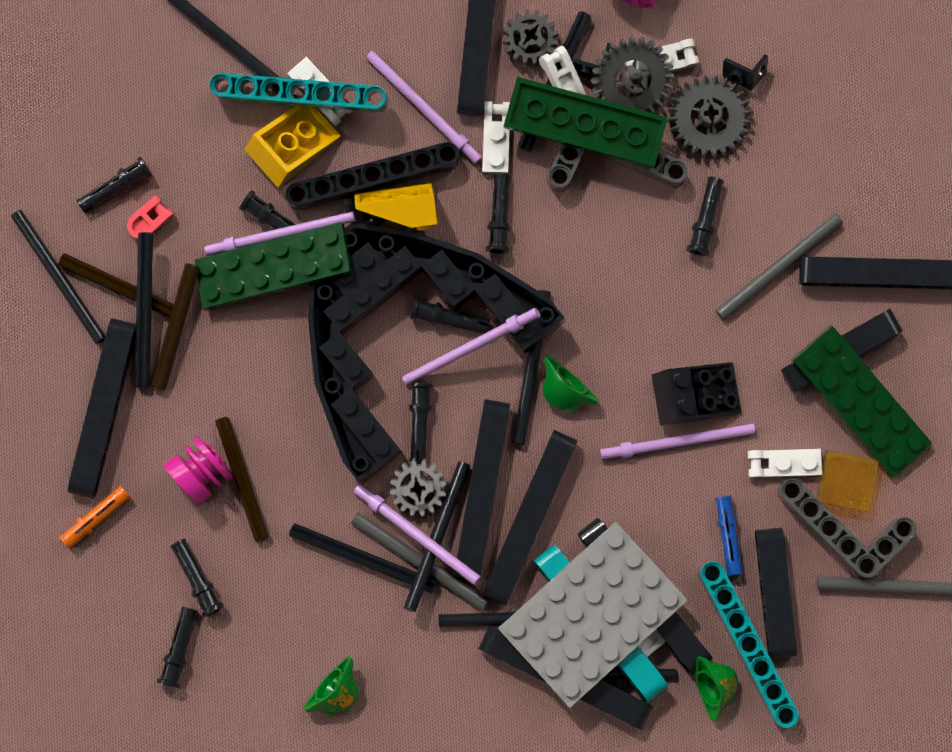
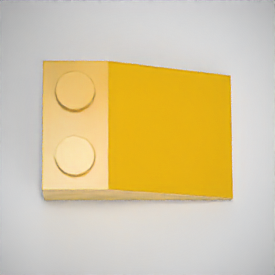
M295 106L254 133L244 150L279 188L334 144L341 135L315 107Z
M431 183L354 193L355 208L357 210L411 228L417 227V230H428L432 228V225L437 224Z

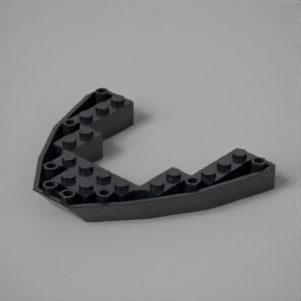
M354 222L349 224L345 228L353 274L310 285L308 325L314 384L342 462L356 480L363 485L403 452L355 393L357 389L375 375L344 338L343 335L424 271L455 310L477 295L500 325L506 323V319L514 315L520 316L536 308L540 314L539 318L523 325L524 328L516 333H508L522 352L526 354L565 323V317L549 297L479 253L415 232Z

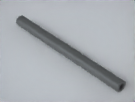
M837 214L832 215L716 310L719 317L725 320L799 260V258L841 226L843 222Z
M359 512L355 515L351 522L353 525L417 568L419 567L423 557L422 554ZM434 563L430 573L432 578L481 611L483 610L489 599Z
M817 577L818 590L952 596V583Z

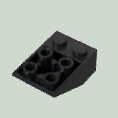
M733 362L671 368L651 374L660 426L742 413Z

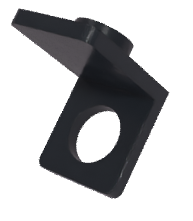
M607 43L606 51L608 52L610 50L611 43ZM571 58L574 68L583 76L592 77L596 75L592 72V69L600 67L599 65Z
M764 54L752 70L725 58L722 76L728 78L734 84L736 83L749 90H753L767 72L768 55Z
M355 197L343 200L346 212H355L356 222L354 223L379 226L387 221V219L381 217L371 218L369 213L357 210L355 208Z

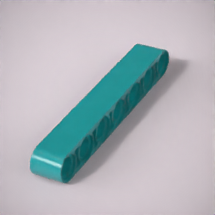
M228 73L214 75L209 83L213 94L220 99L364 112H382L389 105L387 93L381 87L375 85ZM225 80L228 81V89L222 93L218 92V84ZM247 83H253V92L245 95L243 87ZM272 85H279L280 91L278 95L270 97L268 95L269 88ZM304 87L305 95L300 99H295V89ZM324 89H330V98L326 101H320V92ZM349 91L357 93L356 100L352 103H346L344 99ZM373 94H382L380 104H370V98Z
M554 544L533 560L548 582L570 563ZM638 646L617 665L619 670L647 703H650L669 687L662 675Z
M713 561L703 564L699 569V579L769 715L777 726L783 728L793 727L798 721V711L721 564ZM709 566L716 568L718 572V577L715 581H709L705 577V570ZM720 590H726L730 594V601L726 605L720 604L717 600V594ZM733 613H737L742 617V625L739 628H733L729 623V618ZM745 637L752 638L755 643L754 649L751 652H746L742 648V640ZM760 660L767 666V671L762 676L754 672V665ZM772 684L776 685L779 689L778 697L773 700L768 698L766 694V689ZM784 708L789 709L791 712V719L787 723H782L778 717L779 712Z

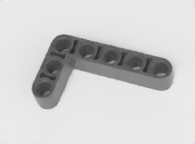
M561 144L548 175L547 181L550 189L555 192H563L568 189L585 150ZM566 150H573L577 154V158L572 161L566 160L563 153ZM660 151L656 160L658 167L654 169L594 153L673 188L682 185L688 172L685 163ZM676 168L680 170L682 177L673 179L669 176L668 170ZM556 173H562L567 180L563 184H557L552 177Z
M788 479L778 487L777 492L780 500L859 578H869L876 575L916 534V524L914 521L907 517H901L892 521L865 547L799 480ZM791 484L796 487L797 495L795 498L786 496L784 491L786 485ZM806 503L814 505L816 512L813 517L805 515L803 507ZM826 521L834 526V533L831 536L825 535L822 531V525ZM900 522L908 527V533L905 537L897 533L896 528ZM844 540L851 542L853 546V551L849 555L844 554L841 550V543ZM880 541H886L889 544L890 551L887 555L879 552L878 544ZM863 559H867L871 563L872 568L868 574L860 570L859 565Z

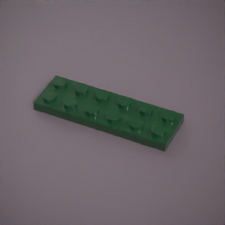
M517 77L503 128L654 169L668 117Z
M342 222L195 259V265L199 267L197 278L202 309L205 311L353 274L345 226Z
M833 325L828 326L791 359L890 477L894 478L932 444Z

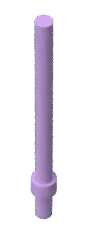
M371 51L366 56V59L457 146L459 152L462 151L474 164L479 162L482 156L468 144L469 140L463 134L459 135L374 51Z
M353 211L237 239L235 237L226 238L223 242L205 246V253L207 256L338 222L343 224L356 222V215Z
M533 308L520 316L514 315L506 319V323L404 375L402 377L404 383L409 385L510 332L516 333L524 328L523 325L540 317L539 311Z
M748 424L635 444L625 442L620 443V446L600 449L601 460L620 456L624 459L633 457V454L751 435L756 433L755 425Z
M360 484L355 488L354 493L367 502L368 507L375 513L380 512L472 584L476 585L480 581L481 576L386 505V500L378 494L373 495Z

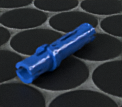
M731 495L715 498L719 521L716 522L717 527L720 526L727 576L743 574L735 525L738 524V520L734 518ZM725 510L727 511L730 530L729 534L727 533V526L724 513ZM729 537L731 538L734 561L731 559Z

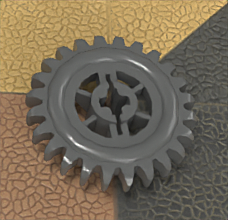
M631 36L626 44L621 38L618 47L613 43L610 44L611 52L602 51L604 59H596L600 67L592 69V72L598 75L591 79L592 84H597L592 92L599 94L598 99L643 111L648 109L651 113H655L654 103L663 107L659 99L660 96L669 98L664 88H673V85L666 81L675 77L671 72H667L668 69L673 68V64L665 62L669 59V55L666 53L660 54L663 51L661 46L653 48L655 46L653 40L645 44V38L640 37L636 43L635 38ZM634 60L633 65H624L625 62ZM639 61L645 63L649 70L642 72L639 69ZM621 68L625 69L632 77H635L643 88L635 82L633 83L631 78ZM618 71L620 73V80L614 81L615 74ZM616 86H624L627 89L625 95L620 93Z
M704 75L702 83L699 82L697 77H694L693 87L688 82H685L684 88L686 92L677 89L676 93L680 99H671V103L676 107L668 108V112L674 115V117L668 119V123L675 124L676 126L671 128L670 132L679 133L675 141L680 142L684 140L685 143L682 149L685 150L691 146L692 155H695L700 150L702 158H705L707 152H710L711 157L715 158L717 151L722 156H726V148L731 151L736 150L733 142L743 144V139L739 135L747 136L749 134V131L743 127L752 124V121L745 119V117L752 114V111L744 110L750 101H740L744 91L735 94L734 91L737 84L735 83L728 88V78H725L719 84L718 75L714 76L712 82H709L708 76ZM703 100L701 109L694 108L698 102ZM713 100L720 102L722 106H719L717 103L713 102ZM708 108L711 111V115H715L712 124L709 116H705ZM725 108L728 114V123L722 119V110ZM691 111L698 114V123L694 126L691 120ZM718 124L725 126V129L716 134ZM701 126L706 129V134L699 132L696 128Z

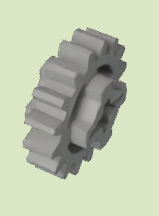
M414 458L412 459L411 466L403 462V471L398 469L394 471L398 478L391 479L390 484L396 487L390 489V494L397 495L393 503L398 504L401 502L402 512L409 508L411 516L414 515L416 510H419L420 515L424 516L425 509L427 508L430 512H434V503L441 506L442 501L439 496H446V491L441 489V487L446 486V480L439 479L443 472L442 470L434 471L435 463L428 467L426 466V459H423L421 464H417ZM421 471L428 473L432 478L427 479L421 474ZM411 472L410 480L401 484L403 478ZM416 477L418 479V482L420 483V486H425L422 488L420 497L419 493H417V490L413 488L416 481ZM436 490L433 497L426 502L425 497L427 494ZM404 496H410L415 500V503L408 501Z

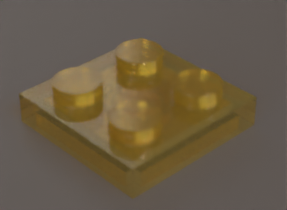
M827 450L817 499L824 504L869 512L879 460Z

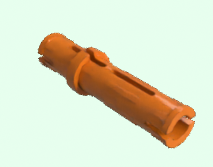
M120 485L84 517H78L76 519L78 522L63 535H60V539L71 549L87 534L91 535L97 525L131 497ZM115 500V502L110 507H108L103 513L97 516V514L103 508H105L109 503ZM92 518L94 519L90 524H88V525H87L84 529H82L78 534L75 533V532H76L77 530H79L83 525H85L90 519H92Z

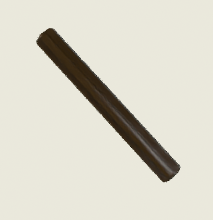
M63 253L58 263L60 267L136 302L137 286L66 253ZM152 294L151 309L170 318L174 304Z
M190 263L184 265L151 384L154 388L161 390L167 388L199 273L197 265Z
M228 417L219 418L215 423L254 540L256 542L266 540L268 533Z

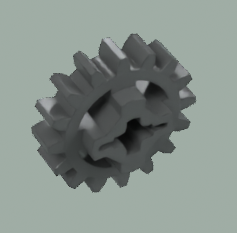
M526 9L524 16H521L518 12L515 13L516 21L508 20L507 24L510 29L504 28L503 34L508 37L503 39V45H510L506 49V53H514V62L521 58L523 66L527 64V61H531L532 65L536 66V62L541 56L554 53L551 47H557L558 41L553 39L558 37V31H552L555 27V22L547 23V14L541 18L539 17V10H536L534 15H530L529 10ZM533 22L534 24L525 25L524 23ZM543 29H545L548 36L547 42L541 35ZM536 32L535 40L531 39L529 42L527 41V43L525 44L526 35L530 37L532 34ZM514 33L516 34V37L520 39L518 46H516L514 43ZM528 51H537L536 53H527Z

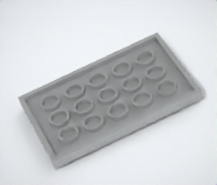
M615 522L506 620L498 630L561 700L571 708L688 600L619 524Z

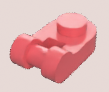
M157 195L146 202L128 220L127 229L133 238L138 240L140 232H151L154 234L174 216L170 208L166 209L161 204L162 200ZM153 210L158 215L154 220L148 216Z

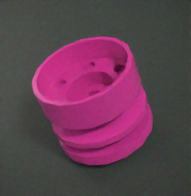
M196 436L192 440L199 448L196 453L186 445L184 448L190 457L187 461L175 454L163 466L184 492L200 507L212 496L211 491L207 487L209 482H212L221 489L223 485L216 476L221 474L228 482L233 476L229 472L227 463L215 449Z

